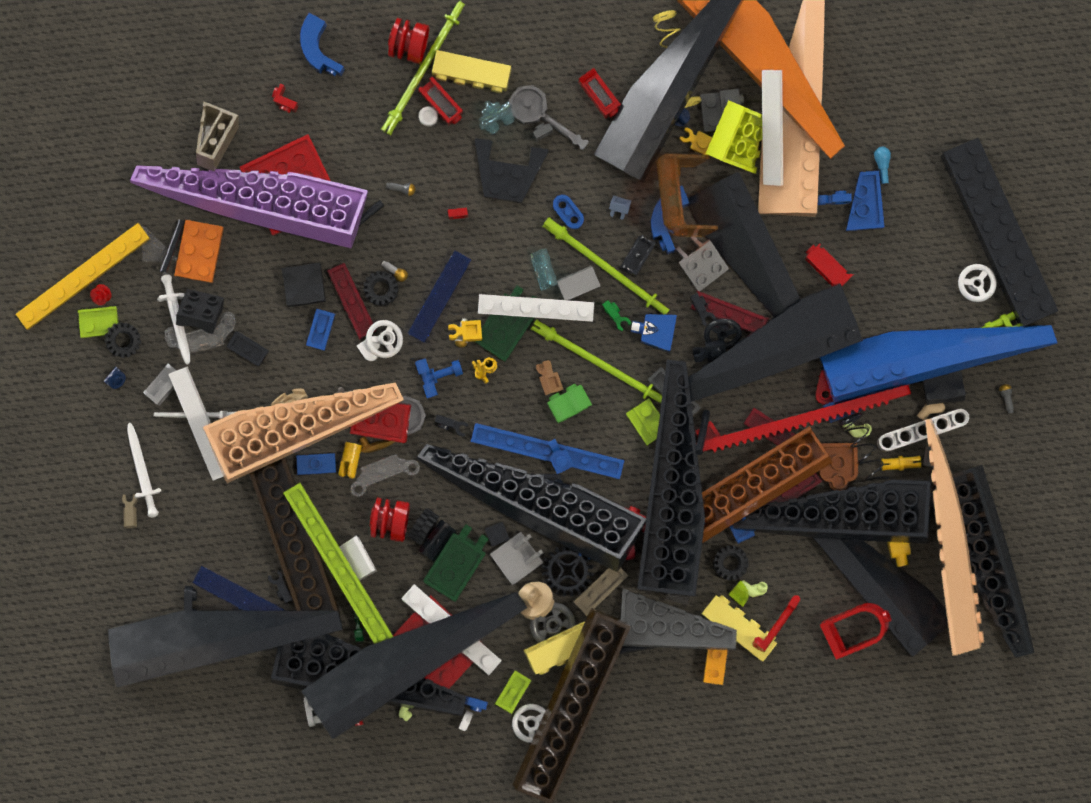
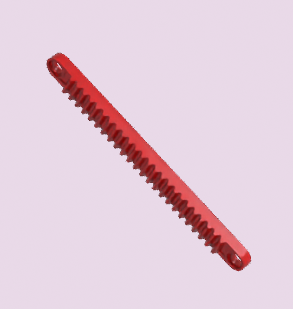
M909 385L893 388L705 441L703 452L712 450L716 453L717 448L723 451L724 446L730 449L732 444L736 447L739 446V442L745 445L747 440L751 443L754 442V438L759 441L762 436L768 438L769 434L774 437L777 431L783 434L784 429L790 432L792 427L798 430L799 425L805 428L807 423L812 426L814 421L820 424L821 419L827 422L829 417L835 420L836 415L842 418L844 413L847 416L851 415V411L856 414L859 409L864 412L866 407L871 410L874 405L877 408L881 406V403L885 406L889 400L910 395Z

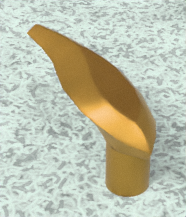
M362 437L359 440L363 447L361 449L363 453L379 451L395 442L385 440L369 444L366 437Z

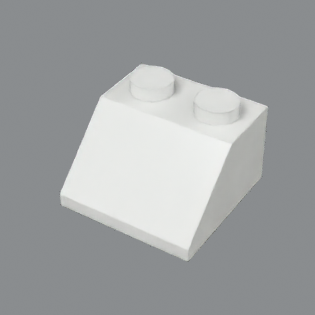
M355 536L340 546L359 580L377 572L359 537Z

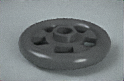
M554 602L551 609L553 615L546 618L545 616H540L530 620L531 634L538 643L546 640L547 633L556 635L559 634L562 626L569 629L576 625L575 617L566 605ZM561 612L566 616L563 622L558 617ZM552 621L556 622V626L554 628L549 627V624ZM538 622H543L544 630H538Z

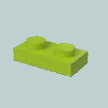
M514 671L495 704L512 714L531 680Z

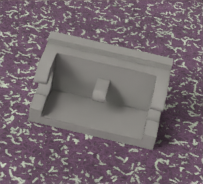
M592 266L556 280L564 300H570L600 287Z
M170 364L166 365L143 392L158 406L174 390L168 374L177 370Z

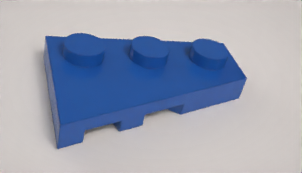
M879 171L860 172L846 231L884 228Z

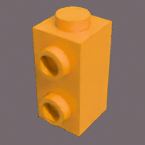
M707 649L703 682L723 685L728 650Z

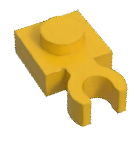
M685 128L684 131L689 134V137H680L679 140L683 143H692L690 149L707 157L706 151L712 137L701 131L694 135L691 129Z
M481 320L461 321L462 327H458L455 324L448 325V330L456 331V334L449 335V340H456L462 337L463 342L482 341Z

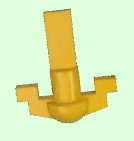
M479 359L477 364L475 361H472L475 377L482 379L487 384L489 380L486 377V372L483 370V364Z

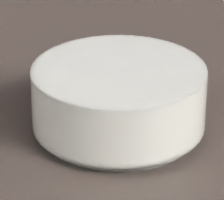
M424 107L419 112V120L424 126H433L438 120V114L434 108Z

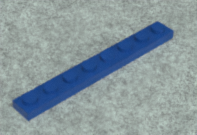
M475 423L471 438L472 443L551 462L549 456L554 453L548 443L549 441ZM558 444L561 451L567 449L575 465L572 468L620 479L624 460Z

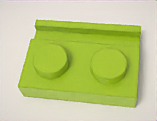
M117 306L78 310L81 338L105 336L109 327L111 328L113 324H118Z
M647 399L627 412L626 415L645 444L649 445L657 440L660 414L651 400Z

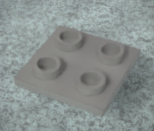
M693 235L690 238L698 247L696 251L687 256L679 246L675 250L683 258L679 262L680 266L695 288L701 291L729 268L710 240L702 244Z
M520 532L490 554L512 585L544 563L539 557L544 552L539 550L536 553L528 542L532 537L531 534L524 537L522 532Z

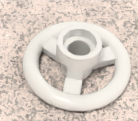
M970 265L959 276V290L970 301H985L995 292L996 277L992 270L985 265ZM982 270L979 276L965 279L970 271ZM988 274L991 286L988 292L985 293L983 280ZM974 281H979L980 286H975ZM964 285H968L971 291L978 292L980 296L969 294Z
M380 320L369 327L366 334V343L374 355L381 358H389L400 351L403 344V335L395 323L388 320ZM387 326L386 330L381 332L379 336H372L376 328ZM392 330H394L397 335V344L395 348L392 346V344L395 341V334L392 332ZM384 335L388 338L387 342L383 339ZM372 342H380L382 345H385L389 352L378 351Z
M527 704L520 707L512 719V727L516 736L522 741L531 743L535 730L538 728L539 722L542 720L546 710L536 704ZM527 710H536L541 713L537 717L521 715ZM518 720L524 723L525 729L529 731V737L522 734L519 730ZM529 720L535 721L534 727L528 726Z

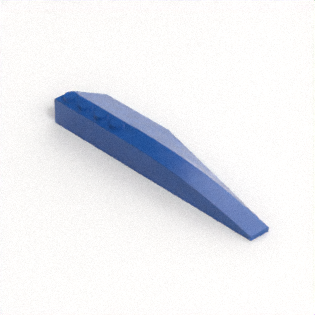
M1051 325L893 331L863 339V341L819 358L834 405L1051 346L1057 344V340Z

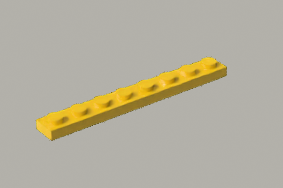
M137 223L16 313L17 317L25 328L29 330L150 240V237L142 226Z

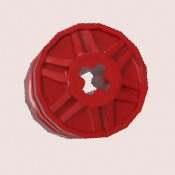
M397 18L389 35L388 56L394 58L398 50L397 58L401 60L404 53L408 52L407 60L409 62L421 64L427 46L430 26L417 22L413 30H410V20H406L402 28L403 19Z
M377 497L370 517L371 537L376 538L379 529L381 530V539H384L386 531H390L391 540L404 542L410 503L397 501L394 509L390 508V499H386L385 507H382V498Z

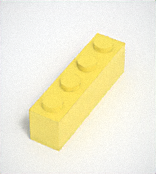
M439 50L436 51L432 75L436 76L435 79L446 81L450 79L454 80V83L458 85L469 83L473 84L472 87L477 89L488 87L496 93L507 92L511 74V66Z
M715 595L701 614L712 622L736 629V642L763 662L777 645L774 641L776 637L765 652L753 647L752 643L756 637L764 640L769 632H762L759 629L760 625L753 619L748 621L744 617L745 613L738 607L733 609L729 606L730 601L724 596L718 597Z
M585 621L523 650L532 671L535 674L539 673V675H542L555 665L561 666L567 663Z

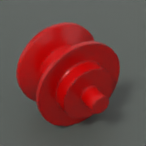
M99 284L91 290L90 297L95 304L102 306L111 299L112 294L107 286Z

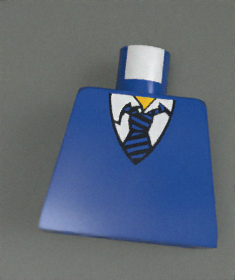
M647 314L645 315L644 323L632 322L631 332L642 334L640 343L670 353L677 315Z

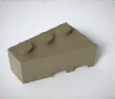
M203 102L196 149L197 165L211 171L216 170L239 128L237 114Z

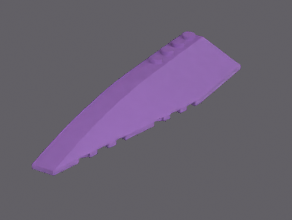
M136 166L130 179V183L203 210L352 248L357 235L368 190L295 172L278 174V172L270 171V174L259 173V171L242 173L241 170L227 169L199 171V168L180 170V167L162 169V167Z

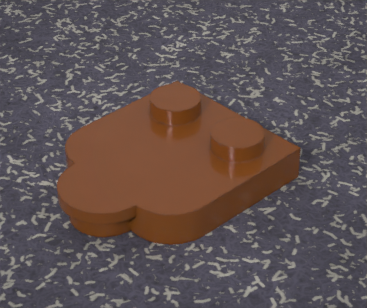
M822 443L833 463L821 469L819 476L823 481L829 482L830 488L834 491L845 490L848 482L855 480L858 476L857 447L850 448V445L853 443Z

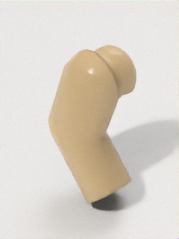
M943 403L925 404L917 416L925 421L932 413H943L945 405Z

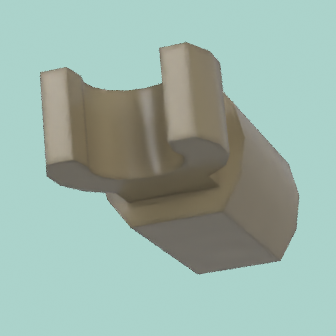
M133 494L131 502L127 501L126 495L122 496V501L125 504V508H123L124 528L127 529L137 528V508L135 505L138 498H134L135 494Z

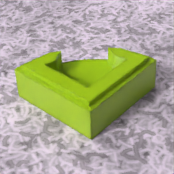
M741 580L728 594L742 607L746 604L749 597L748 590Z

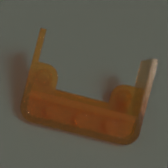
M664 154L657 160L663 222L674 236L704 237L718 230V225H687L684 221L679 182L680 167H696L710 159L709 155Z

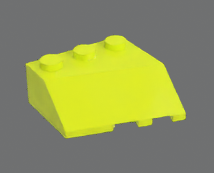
M728 100L706 154L756 174L757 167H755L756 158L760 157L761 151L758 150L759 142L763 139L762 114Z

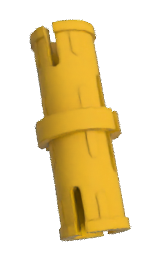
M486 358L482 362L483 370L486 373L496 371L497 362L493 358Z
M898 456V458L881 459L884 462L883 464H889L883 465L881 467L882 471L893 469L904 471L906 468H921V462L913 463L914 461H921L920 456Z

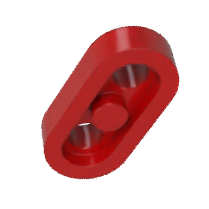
M824 370L820 372L815 393L817 402L822 405L833 401ZM827 392L829 397L823 398L822 393Z

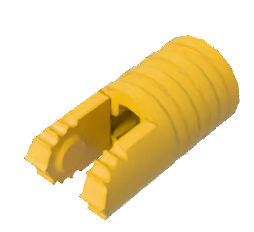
M345 442L338 473L339 476L343 477L348 474L349 478H355L362 445Z

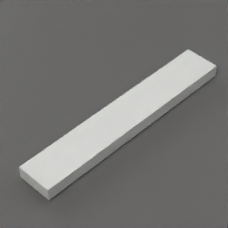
M762 70L763 185H783L782 70Z
M188 367L169 373L168 375L212 480L223 477L203 429L204 426L211 424Z

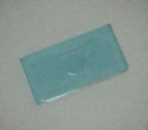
M540 249L530 254L541 291L557 285L556 275L553 271L547 249Z

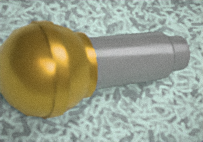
M386 261L382 262L381 266L392 273L397 281L403 282L407 279L408 273L405 269H398Z

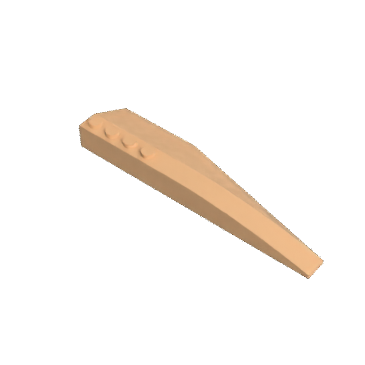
M803 0L789 49L822 105L825 0ZM784 111L783 185H763L762 139L758 212L759 214L815 217L818 201L820 148Z
M926 419L928 446L931 447L929 458L931 466H934L931 476L932 482L937 488L933 491L936 523L941 525L940 529H938V541L940 545L943 544V547L940 549V561H942V564H945V568L942 570V580L952 654L958 655L982 646L984 634L983 631L979 630V624L982 623L981 613L977 612L976 604H979L978 593H974L976 575L975 573L972 574L966 531L956 487L932 419Z

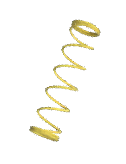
M674 10L665 11L653 17V21L657 22L655 25L657 30L674 31L661 40L660 45L664 48L668 46H663L662 41L681 29L663 30L658 29L657 25L661 21L674 17L676 15ZM700 96L690 97L685 108L700 103Z

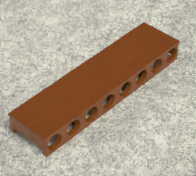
M810 426L702 492L705 513L702 543L833 463Z

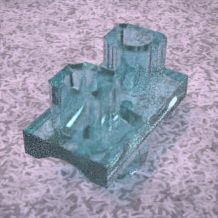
M490 101L485 102L486 108L481 111L484 116L480 118L481 123L479 124L482 130L485 128L492 135L499 130V125L496 121L502 119L505 125L514 122V116L511 111L512 106L509 102L502 106L498 102L494 104Z

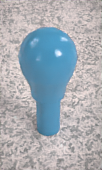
M883 146L878 147L874 151V159L878 169H880L881 184L889 183L888 168L891 157L890 150Z

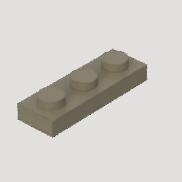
M621 567L618 572L608 568L574 603L587 616L591 608L595 609L628 575Z

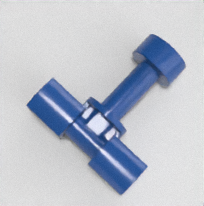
M426 358L415 362L418 373L422 376L424 382L423 388L427 399L438 395L435 384L438 383L437 379L454 373L456 377L463 375L459 360L451 362L452 366L435 372L433 368L429 369Z

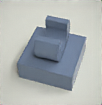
M613 196L609 207L611 209L610 216L613 217L614 213L618 211L621 213L620 219L623 220L625 214H628L631 200Z

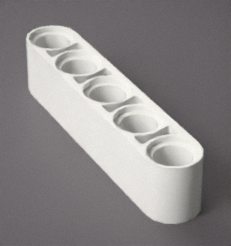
M957 409L931 419L939 435L967 424L969 414L963 409ZM956 413L963 415L964 421L962 423L955 421ZM941 419L946 423L944 429L937 427V420ZM926 420L882 435L877 441L878 448L883 452H889L927 439V434L923 436L918 432L919 426L923 425L926 427ZM901 432H907L909 434L910 438L908 442H904L901 440ZM883 438L891 440L890 448H885L882 445Z

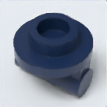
M685 108L677 120L676 126H685L690 121V114Z
M115 366L104 379V382L111 388L117 389L124 384L126 376Z

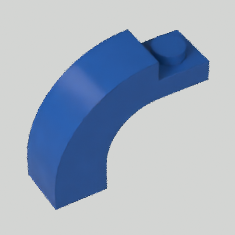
M308 13L300 33L301 48L308 63L320 74L325 67V71L329 74L342 76L345 70L344 66L323 55L319 49V40L327 26L326 22Z
M682 185L670 190L660 198L651 218L653 240L661 237V240H659L662 251L666 250L667 254L675 252V247L667 229V220L673 212L689 206V201Z

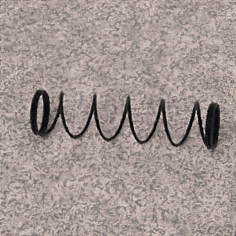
M856 413L842 419L839 422L841 426L849 424L842 431L867 429V432L859 440L850 445V448L865 445L874 446V449L868 455H866L864 458L858 461L857 464H864L869 462L882 463V465L876 471L867 476L864 480L868 481L878 478H888L889 480H891L890 477L887 476L869 478L881 469L884 463L883 461L869 460L861 462L868 456H870L876 449V445L872 443L855 445L868 434V428L856 427L847 429L863 416L862 413Z

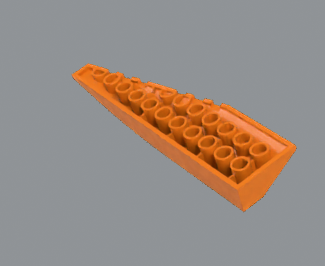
M710 0L677 1L695 18ZM744 0L719 45L761 88L762 70H782L783 111L831 159L845 147L844 143L770 14L756 0Z

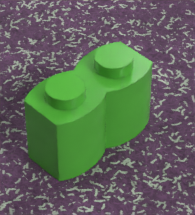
M573 384L566 388V393L562 395L556 393L549 397L550 401L547 405L558 424L592 406L582 385L577 386Z

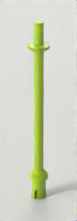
M458 1L450 15H444L447 21L397 107L389 111V116L380 129L384 133L387 130V134L391 136L398 122L402 121V111L435 57L436 51L441 47L453 24H460L456 19L465 6L461 1Z
M550 217L545 221L542 227L555 235V239L566 241L647 302V308L652 305L664 315L669 312L670 309L655 299L657 297L656 293L651 296L570 236L565 226L561 227Z
M537 319L534 322L531 330L545 337L546 341L554 340L644 393L643 399L649 396L659 403L662 402V395L652 390L653 384H650L648 387L558 335L555 331L556 328H550Z

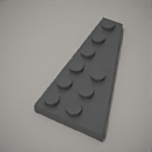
M623 588L621 620L631 626L623 646L736 651V629L703 619L701 616L692 615L679 608L648 599L646 596L637 595Z

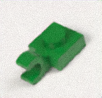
M607 300L602 304V308L615 322L619 331H623L620 325L621 322L625 321L629 326L631 325L630 319L620 316L618 313L620 309L614 302L610 303Z

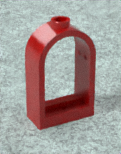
M864 603L824 620L820 627L837 660L880 641L888 630L891 616L887 610L884 611L876 604ZM862 611L871 612L876 615L881 623L880 634L846 648L834 623Z

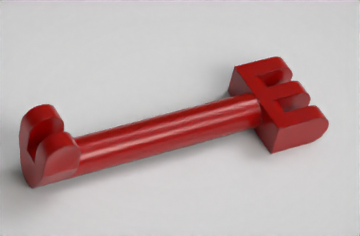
M798 595L793 596L765 639L763 640L760 637L754 639L753 647L762 652L766 651L800 601Z

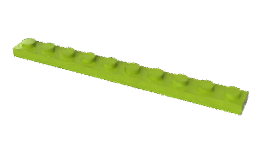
M301 482L285 491L284 495L374 644L394 637Z

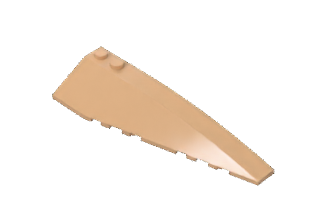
M390 383L367 389H357L350 392L335 393L333 395L302 399L284 404L280 403L268 407L241 410L208 424L203 429L226 482L229 483L404 401L396 383Z

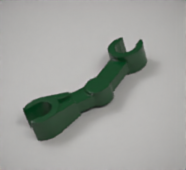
M355 612L356 629H354L356 642L364 641L362 628L360 629L361 621Z

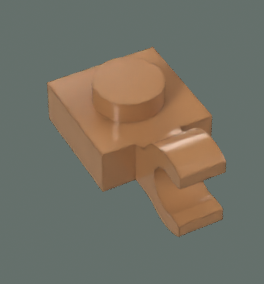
M549 360L536 365L538 373L543 375L539 378L545 395L564 390L557 372L553 373Z

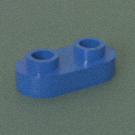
M557 196L553 201L555 212L568 228L573 230L579 229L584 222L583 214L568 196ZM561 202L566 204V207L563 209L559 207ZM576 217L578 219L577 223H572L570 221L571 218Z

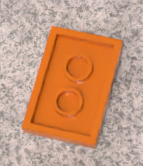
M186 220L174 276L213 283L224 227Z

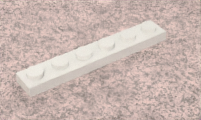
M479 294L478 314L593 322L594 302Z
M413 585L402 597V600L428 623H433L450 616L416 585ZM480 641L463 652L488 675L502 661Z

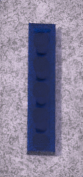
M457 251L453 252L408 331L409 335L423 343L426 342L472 261L471 259Z
M201 566L193 581L195 585L244 611H286L204 566Z

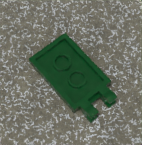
M516 285L510 296L520 297L524 289ZM491 314L481 328L482 341L474 342L506 362L535 317Z
M465 524L459 535L453 532L423 580L424 583L456 602L486 554L482 548L486 544L488 537L482 534L477 543L467 538L472 530V527Z

